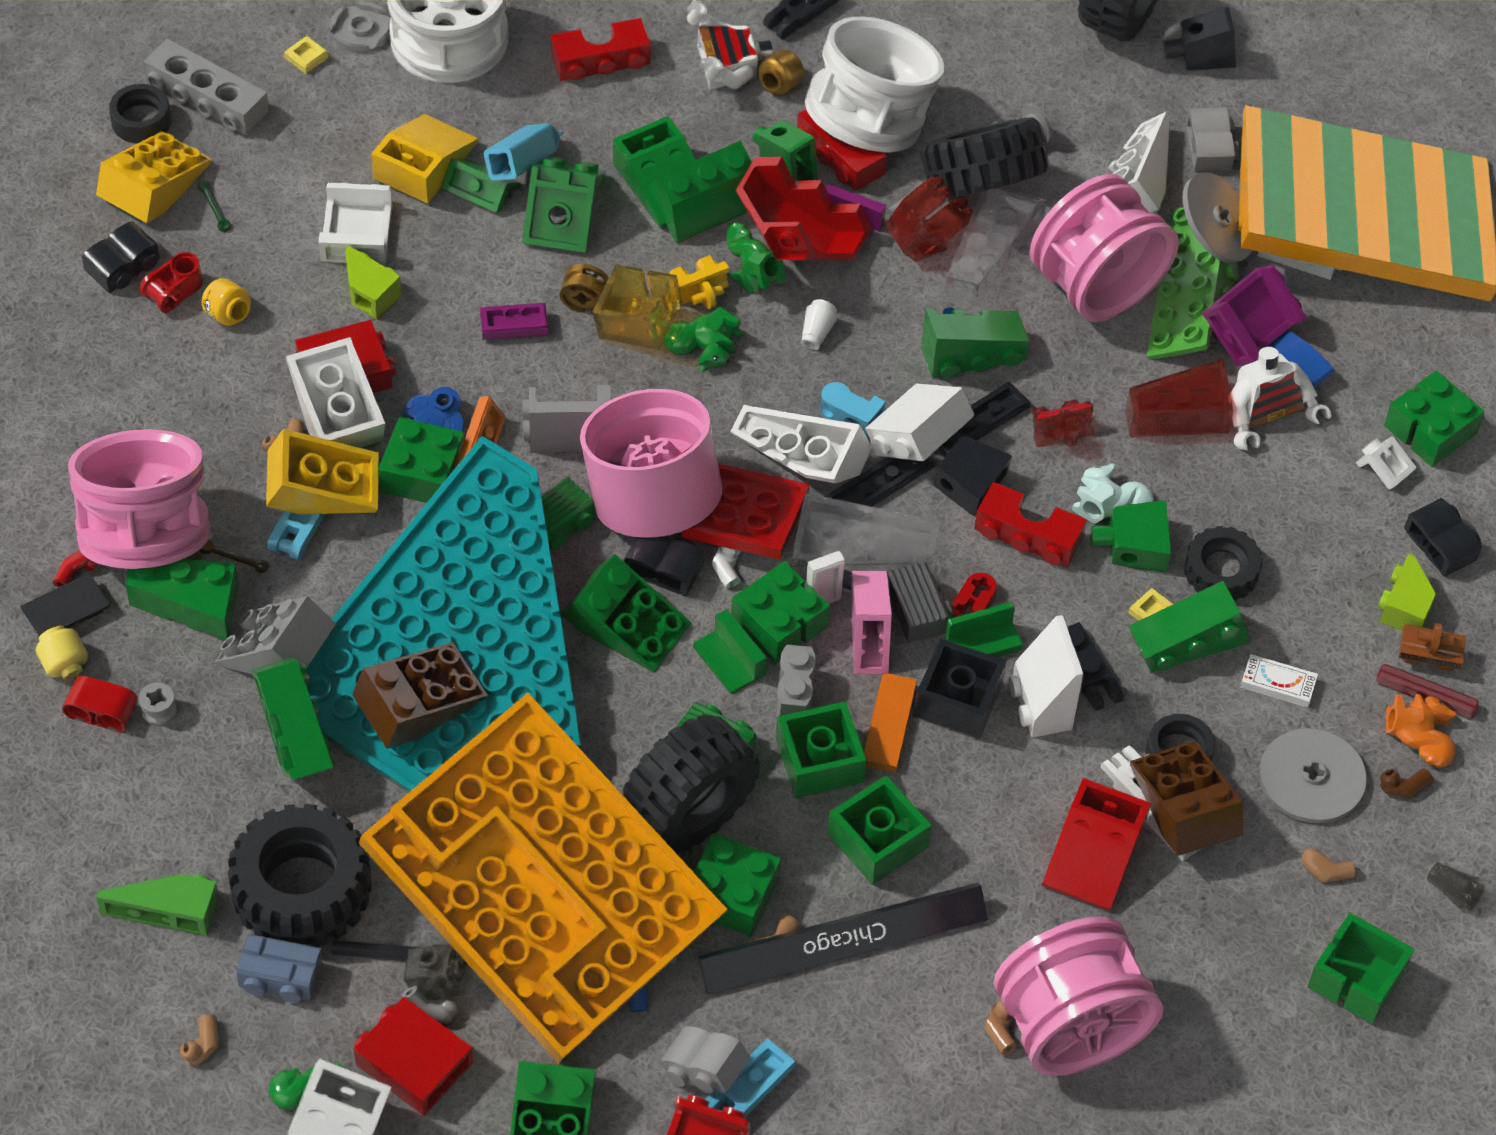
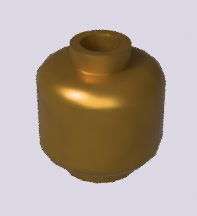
M778 50L761 63L758 71V76L764 89L777 96L786 95L801 84L805 74L802 61L789 50Z

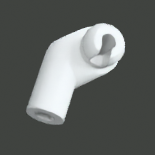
M720 546L712 560V567L725 588L729 589L741 582L733 569L741 551Z

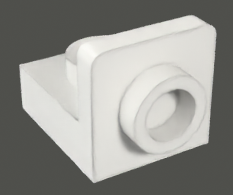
M1393 436L1383 442H1380L1378 438L1370 442L1361 450L1364 456L1356 462L1359 468L1369 463L1388 489L1398 485L1417 468Z

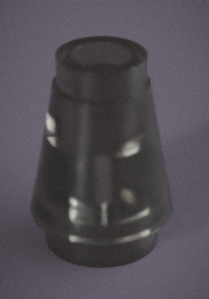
M1437 862L1428 874V881L1433 883L1458 908L1464 907L1471 910L1483 895L1484 885L1479 883L1478 877L1443 865L1440 862Z

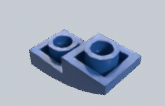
M1288 329L1267 346L1277 349L1279 354H1282L1289 362L1297 363L1307 374L1314 388L1335 373L1334 367L1319 352Z

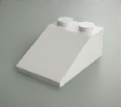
M350 337L286 356L309 435L358 448L383 441L385 422Z
M1063 615L1056 616L1016 660L1013 676L1009 677L1011 695L1013 698L1018 697L1021 704L1018 708L1021 725L1023 727L1028 726L1032 738L1073 729L1083 671Z

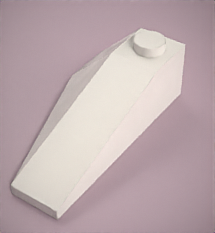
M1167 112L1141 123L1123 147L1126 153L1118 160L1112 161L1108 167L1109 170L1113 171L1112 174L1122 176L1138 192L1141 204L1150 213H1157L1166 192L1170 116Z
M743 405L731 429V434L739 440L805 478L831 483H839L859 476L872 450V446L860 424Z

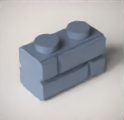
M249 934L237 967L239 987H242L247 993L257 996L263 995L265 992L277 994L283 1000L291 1003H298L301 999L311 1001L323 966L321 948Z

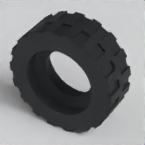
M1216 526V528L1212 529L1207 528L1204 529V532L1195 535L1193 541L1191 540L1185 559L1184 572L1188 577V583L1194 587L1197 593L1224 581L1233 600L1237 601L1238 598H1244L1248 595V592H1252L1256 583H1258L1263 564L1262 552L1260 547H1257L1256 541L1247 536V533L1243 531L1240 532L1236 528H1225L1223 526ZM1215 552H1228L1238 559L1240 570L1234 576L1216 575L1207 568V558Z

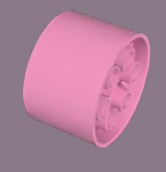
M647 389L627 393L601 405L583 424L580 442L595 512L600 521L611 530L632 537L649 538L671 535L698 524L718 505L722 495V482L710 417L705 406L693 396L668 389Z

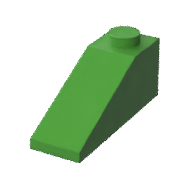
M178 874L100 890L97 893L96 899L100 914L207 936L219 901L217 882L204 875L189 876Z

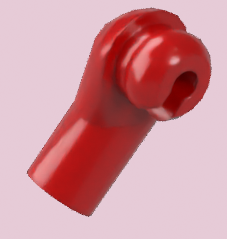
M78 550L63 560L52 581L53 585L61 587L71 582L76 572L82 566L88 571H93L98 563L91 561Z

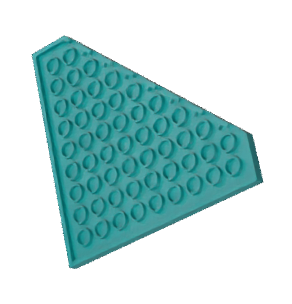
M481 436L331 618L336 625L307 667L310 684L306 686L310 698H315L321 716L318 722L321 731L325 732L327 739L408 793L527 693L537 701L582 750L537 469ZM453 642L487 693V699L417 740L386 749L352 695L363 668Z

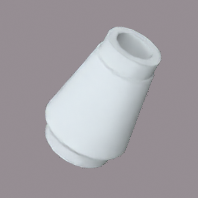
M818 299L807 306L801 339L803 347L813 350L820 348V345L837 321V309L833 304Z

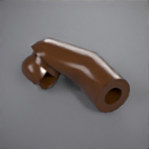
M1424 768L1408 779L1400 778L1397 771L1394 772L1392 769L1384 771L1380 776V787L1387 795L1407 799L1414 797L1434 782L1431 773Z

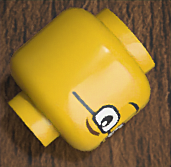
M219 278L213 281L203 293V310L208 316L224 326H234L248 316L250 311L251 298L246 289L228 278Z

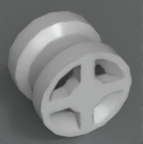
M155 682L148 684L141 690L138 699L142 717L147 723L161 726L174 719L177 707L174 692L169 685ZM155 701H160L159 703H156V705H152V703H154Z

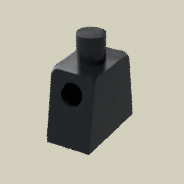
M1229 7L1182 20L1180 22L1181 38L1163 41L1166 59L1183 56L1187 71L1236 68L1235 30Z
M962 436L951 450L941 445L927 460L938 466L934 479L935 487L969 514L976 516L977 510L993 482L1000 484L1008 474L1012 456L967 436Z

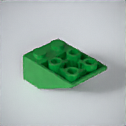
M669 116L613 139L614 167L659 228L667 226L648 186L657 176L695 160L685 137Z
M616 554L597 567L560 613L582 634L651 672L656 670L691 625V622Z
M519 1061L510 1135H589L598 1069Z

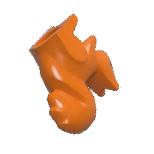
M1396 694L1394 704L1392 706L1388 705L1386 708V733L1398 737L1410 748L1419 750V756L1426 760V763L1429 765L1445 767L1454 760L1456 754L1455 743L1446 733L1435 730L1434 725L1450 724V719L1456 717V712L1450 710L1436 697L1428 696L1423 701L1419 694L1415 695L1414 702L1411 701L1409 707H1407L1402 695Z

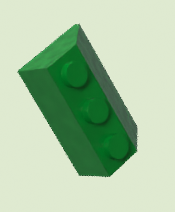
M741 140L661 174L648 186L676 243L747 213L736 191L752 163Z

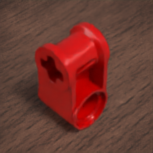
M190 252L176 254L171 260L156 271L149 273L143 279L139 287L140 293L144 297H150L154 300L162 313L170 312L202 287L203 277L199 259Z

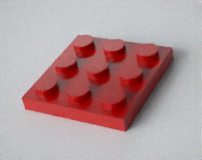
M718 463L722 482L720 501L704 520L682 531L681 537L781 560L808 498L810 484Z

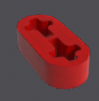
M979 572L972 574L966 580L951 605L953 618L960 616V613H964L968 606L972 607L971 613L990 607L994 601L997 589L996 581L991 575ZM981 585L986 586V590L981 591L978 598L974 596L975 588H979Z

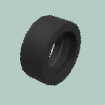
M144 83L131 84L115 93L109 103L112 129L119 138L126 142L138 144L161 131L166 133L171 125L169 100L165 93L154 85ZM137 105L153 106L159 110L153 118L146 121L134 122L122 117V114L127 109Z
M1175 713L1162 717L1153 725L1147 740L1146 755L1160 752V742L1165 736L1184 734L1193 738L1212 762L1215 753V737L1211 729L1201 719L1189 714Z

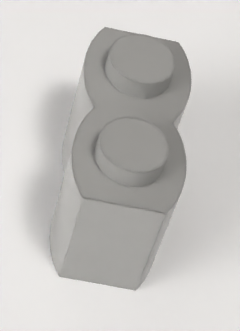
M1226 107L1189 108L1186 119V131L1194 171L1232 170L1234 160L1239 158L1238 141H1233L1232 137L1235 131L1234 118L1229 117Z
M786 645L780 658L776 718L777 716L811 709L815 671V653L812 647Z
M685 1026L662 1057L660 1063L666 1070V1077L675 1085L680 1087L685 1085L697 1086L703 1092L711 1094L713 1092L726 1093L751 1057L740 1040L723 1033L711 1034L697 1027Z

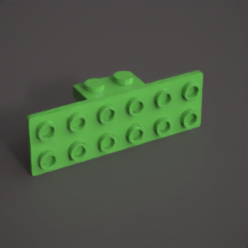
M1184 207L1174 209L1171 215L1170 226L1178 235L1179 247L1172 266L1159 283L1146 354L1150 360L1207 350L1210 344L1212 328L1202 312L1233 288L1240 278L1237 263L1231 264L1220 261L1200 244L1188 224Z

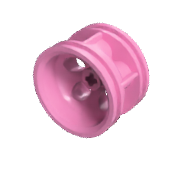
M1105 174L1080 184L1065 195L1049 211L1032 239L1030 259L1049 281L1058 283L1064 289L1069 303L1077 309L1085 320L1103 322L1138 304L1155 289L1175 260L1179 247V238L1175 230L1161 216L1150 213L1141 204L1138 192L1122 176Z
M130 430L92 440L81 446L71 456L68 469L71 491L75 501V526L78 548L91 561L109 567L125 569L157 567L182 560L194 554L209 539L208 507L198 496V489L204 480L203 455L200 446L194 440L182 434L164 430Z

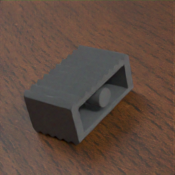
M926 562L887 572L890 600L907 642L911 643L946 634L947 621L953 618V613L949 601H942L939 594L941 593V583L937 573L931 574Z

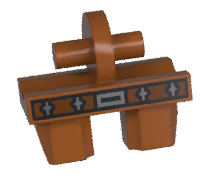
M1434 623L1433 629L1404 624L1399 658H1402L1404 663L1414 665L1423 662L1436 665L1440 670H1461L1464 661L1466 635L1442 631V624Z

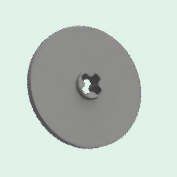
M1202 172L1191 177L1183 190V207L1188 224L1197 240L1212 256L1225 263L1234 264L1246 259L1252 250L1241 248V231H1238V193L1225 180L1215 174Z
M1297 729L1280 735L1264 751L1259 767V779L1262 790L1272 805L1285 815L1307 823H1328L1347 816L1358 806L1366 788L1365 766L1356 750L1337 735L1318 729ZM1310 770L1317 771L1316 780L1309 779Z

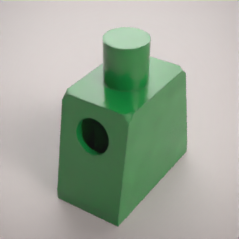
M779 121L769 128L761 126L756 129L752 140L759 146L760 157H783L794 181L818 180L815 138L812 135L786 121Z
M1166 501L1114 507L1111 511L1109 526H1091V546H1111V559L1114 565L1167 572L1171 549Z

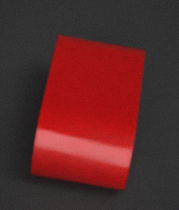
M78 676L62 706V711L70 719L74 720L77 717L84 719L83 722L105 729L113 727L117 728L116 732H123L138 703V697L126 687L88 676Z

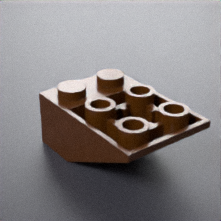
M453 642L363 668L352 693L386 749L421 738L488 697Z
M1196 741L1130 761V766L1146 801L1151 803L1150 810L1161 835L1177 856L1243 836V802Z

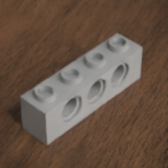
M169 39L161 43L143 61L146 81L149 85H154L166 91L179 103L184 104L186 102L197 108L205 117H214L221 121L229 130H238L247 135L269 112L266 91Z

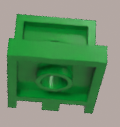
M558 157L544 159L543 162L532 166L522 243L586 253L596 187L605 183L606 171L599 170V164L580 161V164L575 163V166L567 165L568 159ZM555 206L563 207L566 210L567 220L564 224L559 225L551 220L550 213Z

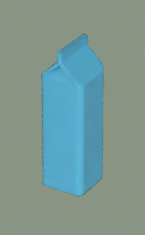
M550 124L525 125L484 151L489 178L491 180L517 178L531 169L533 165L555 154L558 150L560 137L564 132L558 131Z

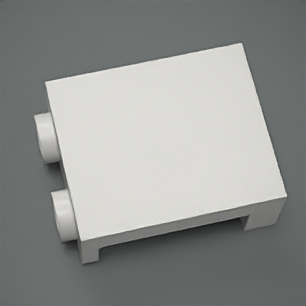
M327 183L323 232H320L319 235L320 261L346 263L345 249L351 246L359 252L367 253L377 263L386 264L393 206L391 186Z

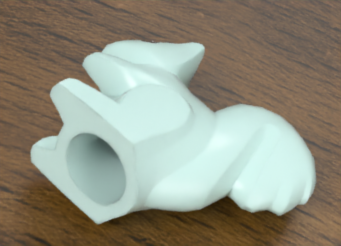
M1112 463L1107 466L1091 467L1085 470L1081 481L1087 487L1080 486L1078 488L1077 494L1081 498V502L1074 503L1072 511L1091 523L1096 524L1105 518L1111 517V511L1116 506L1154 502L1151 490L1140 482H1126L1121 487L1113 483L1111 479L1115 464Z

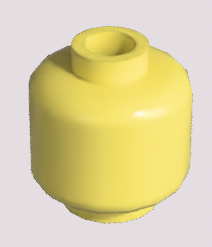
M60 625L45 631L39 636L40 642L37 644L35 651L43 668L50 677L58 678L62 676L64 680H70L83 672L82 666L87 662L89 655L74 629L65 628Z

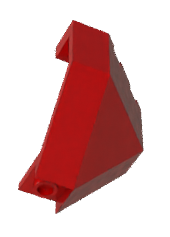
M755 157L736 189L748 215L776 260L854 261L872 229L861 203L833 204L822 180L794 181L783 157Z

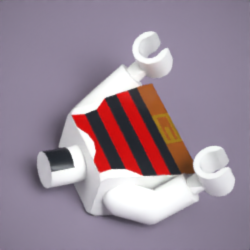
M693 0L687 7L689 12L687 20L691 25H696L698 22L700 25L698 27V49L702 60L701 69L705 71L709 89L723 86L738 89L752 78L757 77L758 61L766 60L773 54L771 41L753 43L749 27L734 26L720 22L707 13V7L703 2Z
M1273 347L1260 349L1258 361L1242 366L1239 369L1237 383L1227 400L1234 428L1238 427L1239 431L1234 437V444L1241 450H1248L1247 438L1252 448L1260 446L1259 435L1249 431V429L1304 409L1303 403L1305 402L1308 405L1305 414L1311 422L1319 424L1316 418V412L1319 409L1324 418H1331L1330 409L1325 405L1318 404L1315 397L1318 395L1307 374L1297 363L1289 362Z

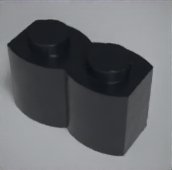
M130 221L118 227L107 239L92 245L81 257L84 270L108 293H111L117 288L123 289L127 287L135 275L154 268L160 258L158 244L135 222Z
M1443 498L1410 513L1404 526L1406 533L1444 577L1477 561L1482 549L1479 535L1475 530L1470 529L1461 522V516L1457 508L1450 505Z
M668 535L649 538L636 537L624 558V562L646 582L656 584L661 588L686 597L703 567L704 551L691 541L673 540Z

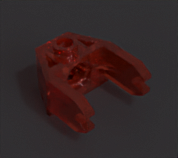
M940 176L928 178L904 197L885 224L902 252L914 262L946 251L948 248L945 242L968 225L975 213L971 207L964 209L969 204L968 200L959 198L953 199L929 219L926 218L946 202L950 193V189L947 186L940 188L945 182Z

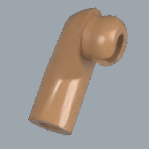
M1309 848L1302 854L1301 859L1304 868L1322 883L1355 878V867L1352 861L1333 863L1327 856L1315 848Z

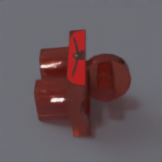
M1074 399L1065 401L1059 409L1049 410L1045 406L1034 409L1032 416L1036 446L1042 447L1063 441L1068 447L1076 446L1079 437L1094 434L1092 423L1093 405L1091 402L1079 403Z

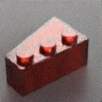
M1224 358L1130 387L1125 408L1129 437L1227 434L1233 415V405Z

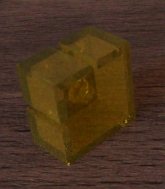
M616 264L592 311L599 339L660 350L670 329L669 322L673 323L683 302L677 275L649 270L647 278L652 297H650L643 269Z

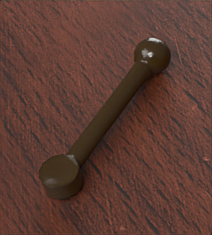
M209 539L199 549L202 554L212 552L255 567L259 573H264L268 570L267 561H255L213 546Z

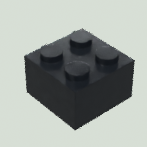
M940 638L916 693L914 716L980 739L1002 688L1007 661Z

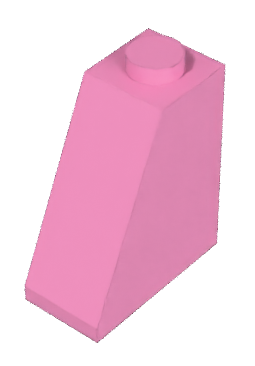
M852 571L851 614L854 674H889L892 614L887 571Z

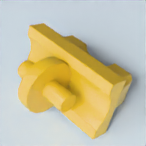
M709 255L699 259L696 263L697 272L688 274L686 269L681 266L670 270L669 283L672 288V301L677 307L692 301L693 305L703 302L707 309L716 307V297L724 294L723 289L729 287L727 280L729 266L725 261L717 263Z

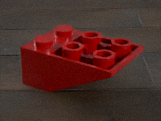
M1083 778L1069 809L1042 886L1110 911L1146 826L1151 803Z

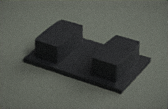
M87 573L20 607L38 636L53 627L62 625L67 628L84 619L88 620L104 612L103 610L111 605L91 574Z

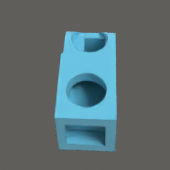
M832 382L827 384L822 390L820 409L822 415L827 419L860 424L868 439L869 436L865 428L885 411L886 401L875 395L868 401L850 392L845 384Z

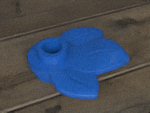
M450 387L438 388L430 395L415 396L408 401L402 411L405 416L415 421L462 432L464 430L465 423L459 413L461 398L457 391ZM445 398L449 399V403L447 405H438L440 400Z

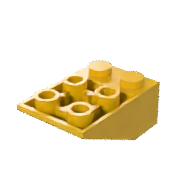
M423 114L389 132L371 153L373 179L428 204L441 188L451 158L465 159L479 142V139L429 115Z
M161 131L102 161L96 195L148 223L163 215L211 164L212 159L200 153L198 149L178 141L171 134Z

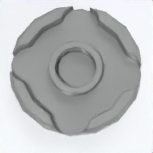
M354 2L353 6L347 8L343 6L333 14L330 22L331 36L339 47L349 52L364 53L374 51L382 47L390 39L391 18L387 16L386 10L381 6L370 2Z

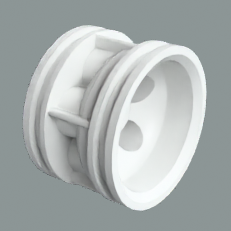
M387 0L391 15L390 42L393 54L406 70L420 78L441 83L468 81L494 68L506 52L508 46V22L505 14L507 0ZM427 7L424 11L418 12L419 10ZM474 8L483 14L471 15L466 12V9ZM440 22V23H443V24H454V25H451V26H441V25H437V24Z
M850 17L837 21L830 28L823 47L822 54L825 68L813 76L805 98V106L809 115L817 125L830 135L859 148L879 152H896L911 147L918 140L921 128L925 122L928 106L943 75L944 62L942 57L923 37L896 23L871 17Z

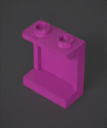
M1273 265L1253 270L1202 312L1237 367L1257 361L1260 349L1267 347L1292 325L1302 323L1307 319L1300 301L1292 295L1285 284L1283 275Z

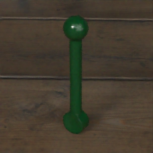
M206 180L200 181L198 183V190L205 194L218 220L219 231H229L231 224L223 218L210 192V183Z

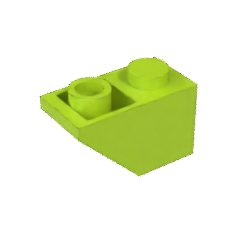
M348 246L345 249L351 304L377 320L402 295L400 276L392 268L384 267L374 261L367 253L359 252Z
M1408 553L1403 566L1396 564L1389 581L1394 586L1391 591L1384 590L1378 608L1383 610L1380 622L1401 631L1404 624L1424 627L1436 595L1418 560L1414 555Z

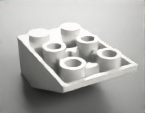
M319 1059L315 1063L287 1135H372L391 1087Z

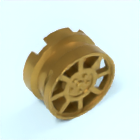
M572 265L565 272L560 290V299L571 310L585 312V309L588 308L592 309L593 313L598 312L604 307L610 284L609 277L604 271L593 265Z

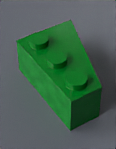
M925 308L921 349L931 377L952 378L963 372L973 370L983 372L990 367L1004 364L1014 366L1027 360L1029 339L1018 311L981 310L980 315H965L963 309H953L952 314H937L935 309Z
M182 559L157 567L128 569L125 585L130 606L167 620L172 619L186 624L190 629L202 630L217 636L222 641L229 637L239 587L235 563Z
M1224 581L1129 625L1133 639L1151 673L1165 671L1175 665L1251 643L1241 613Z
M291 657L252 669L282 773L290 780H295L333 768L329 752H331L325 732L321 731L318 719L321 718L315 698H310L306 686L310 684V678L305 664L299 665L298 660Z

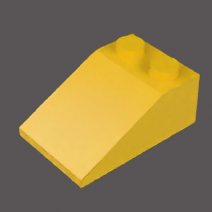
M283 429L268 449L266 507L294 514L375 513L378 510L379 453Z

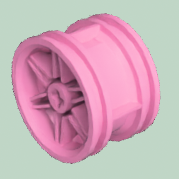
M1105 916L1088 917L1056 926L1039 934L1014 951L1001 964L995 974L993 984L996 992L1001 998L1006 1012L1015 1018L1021 1030V1043L1026 1054L1029 1055L1034 1070L1042 1075H1069L1110 1061L1142 1041L1162 1018L1164 1011L1159 996L1156 995L1151 980L1142 974L1134 958L1135 951L1130 939L1127 938L1123 925L1116 919Z

